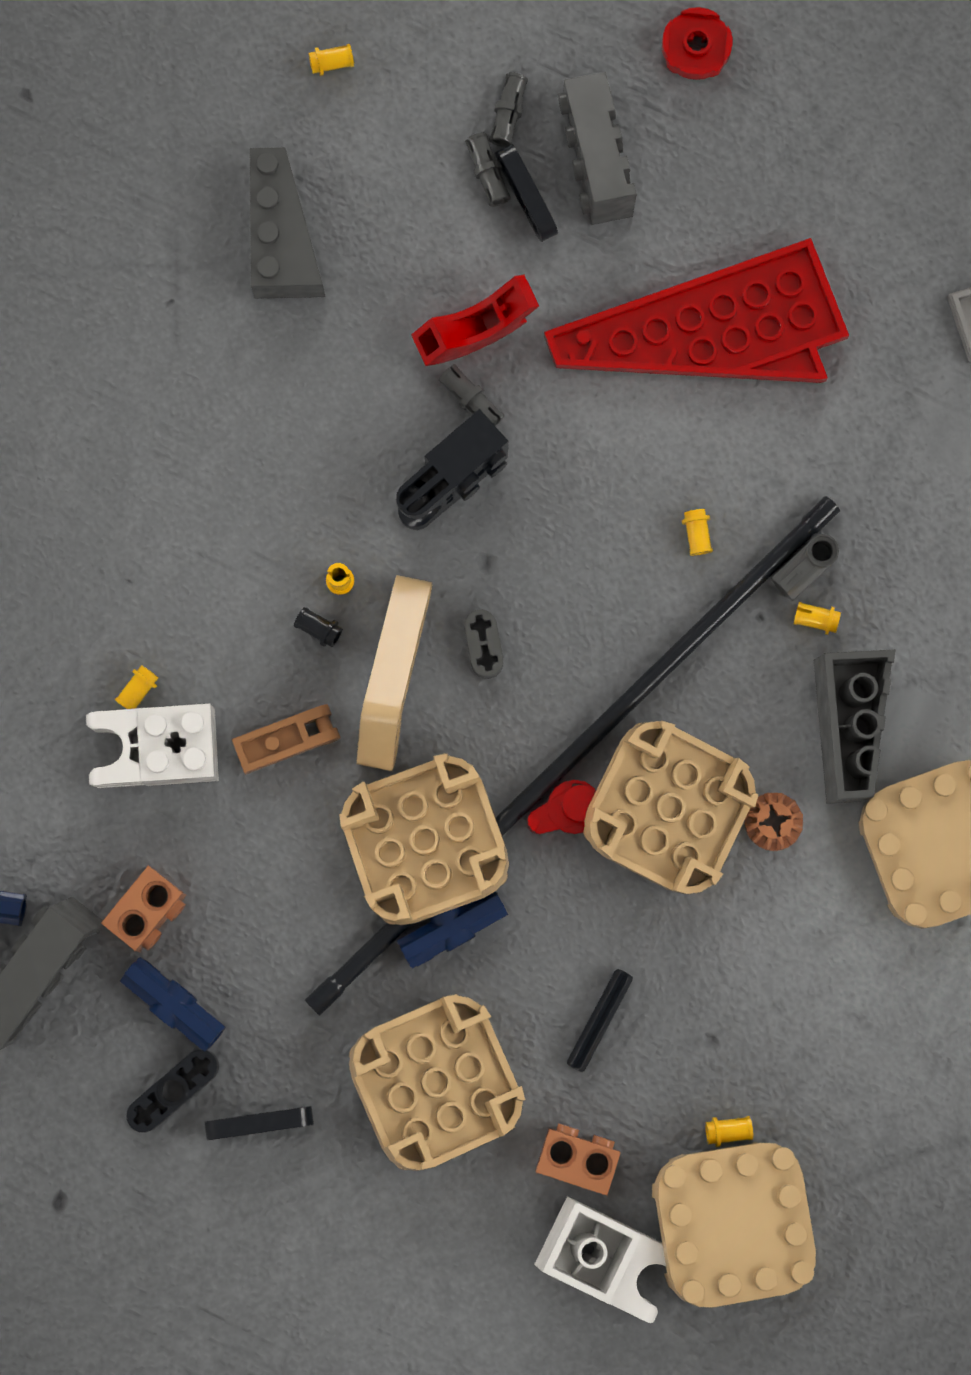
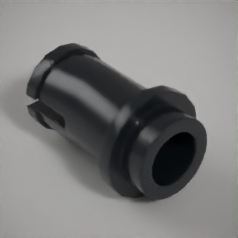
M304 607L299 612L294 622L295 628H299L320 640V645L323 647L326 645L333 647L339 640L343 630L338 626L336 620L330 622L310 611L307 607Z

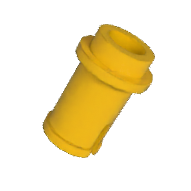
M350 44L319 50L316 47L314 52L308 53L312 74L319 73L320 76H323L325 71L354 67Z
M705 509L684 512L685 519L681 521L683 525H686L690 556L712 553L713 548H711L707 524L710 516L706 515Z
M342 563L331 565L327 570L328 574L326 576L328 589L337 595H344L350 592L355 583L352 572ZM339 575L345 576L342 581H334L335 577Z
M799 602L793 624L824 630L825 635H828L829 632H837L841 612L834 611L835 607L831 606L830 610Z
M143 665L138 670L134 669L132 671L134 676L119 696L115 698V701L126 709H136L152 687H157L155 682L159 677Z
M750 1116L719 1121L717 1117H713L711 1122H705L708 1145L715 1144L716 1147H720L721 1143L753 1140V1126Z

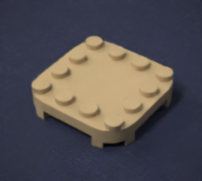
M665 721L638 723L628 730L620 741L589 804L584 821V837L605 858L667 890L682 894L698 893L712 885H716L722 877L723 873L720 871L750 808H755L759 794L755 791L754 778L749 771L750 767L740 758L729 756L676 728L675 724Z
M448 754L433 756V761L370 784L362 782L352 788L353 792L344 803L342 814H339L340 824L353 857L365 894L364 897L370 908L388 924L406 925L417 923L480 900L495 892L508 878V853L486 789L473 765L471 766L463 759L451 757Z
M971 761L954 762L887 786L875 793L874 797L870 798L864 805L858 823L860 835L864 837L889 903L887 906L893 916L909 926L924 929L936 927L970 915Z
M457 994L446 996L374 1027L362 1035L350 1049L349 1067L354 1085L381 1148L389 1160L395 1163L399 1169L420 1171L436 1167L498 1137L504 1136L515 1128V1124L521 1116L522 1104L525 1100L522 1086L518 1087L489 1021L491 1015L484 1005L481 1006L468 997L457 996Z
M753 1142L752 1144L686 1155L681 1154L669 1159V1162L660 1169L655 1183H652V1198H655L666 1263L667 1273H664L669 1288L680 1299L698 1307H719L786 1295L799 1290L804 1284L809 1283L813 1279L816 1249L804 1177L799 1162L790 1149L775 1143Z

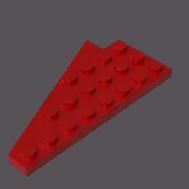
M811 238L544 332V338L554 365L559 369L823 383L828 378L817 350L846 340L849 337L848 330Z

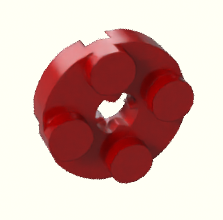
M701 7L688 8L673 20L671 19L665 27L662 38V53L668 69L672 73L693 80L719 75L730 58L733 46V37L729 26L726 27L716 12ZM698 36L702 37L701 43L706 41L707 46L706 48H701L700 51L692 50V47L688 46L687 42H693L694 37Z

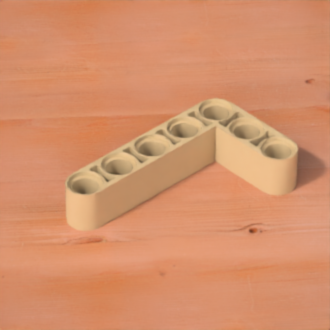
M396 575L363 703L357 752L358 765L393 771L399 745L402 711L429 605L432 582Z

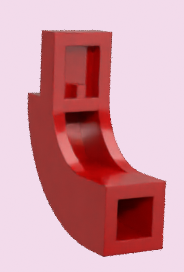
M525 274L517 275L492 295L472 307L457 313L432 317L412 333L411 336L425 366L436 365L466 356L502 339L527 322L525 317L536 310L539 304Z

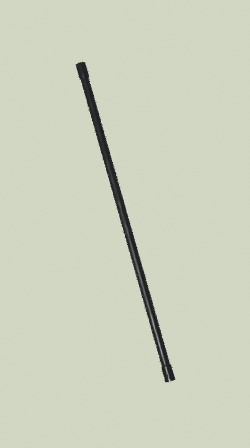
M824 496L779 544L496 817L501 835L503 836L808 539L827 525L840 512L836 503L829 497ZM386 923L337 972L322 982L305 999L307 1004L320 1016L343 994L345 988L411 924L392 925Z

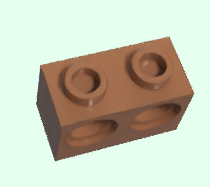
M148 865L101 924L134 951L141 952L143 948L150 950L161 937L162 933L159 929L167 919L171 922L174 921L184 909L186 904L182 900L186 897V894ZM157 887H164L168 893V899L161 907H154L150 902V894ZM138 915L144 921V929L139 935L131 936L127 932L126 924L131 917Z
M559 1123L556 1130L548 1128L535 1172L608 1196L621 1154L619 1150L613 1149L615 1142L596 1135L593 1136L592 1142L579 1138L580 1130ZM559 1141L567 1142L572 1149L571 1157L562 1163L554 1161L550 1155L551 1147ZM593 1153H601L607 1159V1167L600 1174H592L586 1168V1161Z

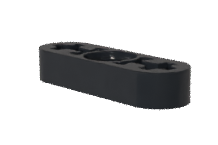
M511 144L496 151V158L501 163L502 172L538 239L543 242L557 235L558 230L554 219L514 145Z
M195 1050L186 1056L129 1106L126 1117L130 1127L137 1132H148L157 1128L215 1078L219 1070L217 1057L208 1050L206 1052ZM196 1057L200 1060L208 1058L211 1062L207 1066L210 1073L207 1076L203 1073L194 1076L191 1081L197 1085L191 1090L187 1079L178 1074V1071L183 1068L185 1074H188L196 1067L193 1061ZM169 1080H177L183 1086V1095L176 1102L168 1101L163 1095V1086ZM155 1092L159 1103L167 1107L168 1110L163 1114L159 1107L150 1115L151 1124L147 1122L137 1123L136 1118L139 1113L136 1109L138 1106H141L143 1109L150 1107L155 1102L150 1098V1095Z
M312 1106L205 1121L207 1140H215L314 1125Z

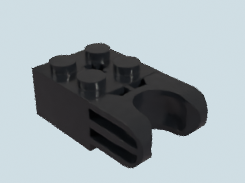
M480 409L424 456L425 466L398 489L396 494L398 514L401 522L407 528L420 530L427 527L460 498L466 501L480 489L478 483L487 475L493 478L506 467L507 462L505 460L508 458L509 441Z

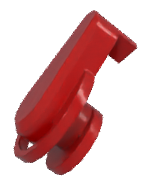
M564 781L555 787L547 803L528 815V828L534 834L539 835L557 830L574 835L584 833V821L589 804L596 792L595 788L585 781Z

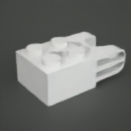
M210 703L96 711L86 715V725L97 733L117 734L123 744L122 754L116 762L108 766L93 768L89 774V785L112 788L219 781L215 709ZM177 737L186 742L185 747H180L181 752L175 753L170 747L171 742H174V739Z
M567 1196L534 1265L542 1272L648 1323L655 1321L658 1314L657 1307L640 1296L636 1282L642 1269L648 1265L659 1264L666 1266L662 1242ZM590 1243L594 1247L593 1253H585L583 1255V1247Z

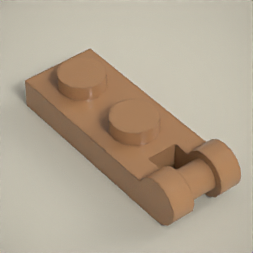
M324 704L233 738L232 742L244 773L249 774L339 740L341 737L338 729L333 728L329 718L332 715L329 705ZM316 722L319 733L309 737L305 725Z

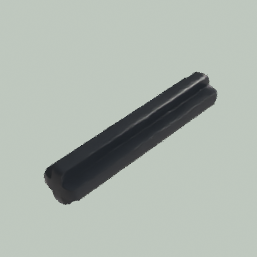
M620 969L614 971L567 1060V1064L579 1072L585 1071L633 981V977Z

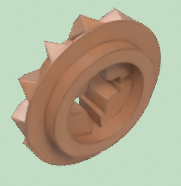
M765 793L758 797L755 808H750L745 818V829L749 838L757 846L769 851L783 850L795 843L803 830V813L800 811L796 801L783 793ZM770 806H772L776 816L789 817L788 820L779 825V837H777L776 831H774L772 826H759V823H763L764 820L770 817Z

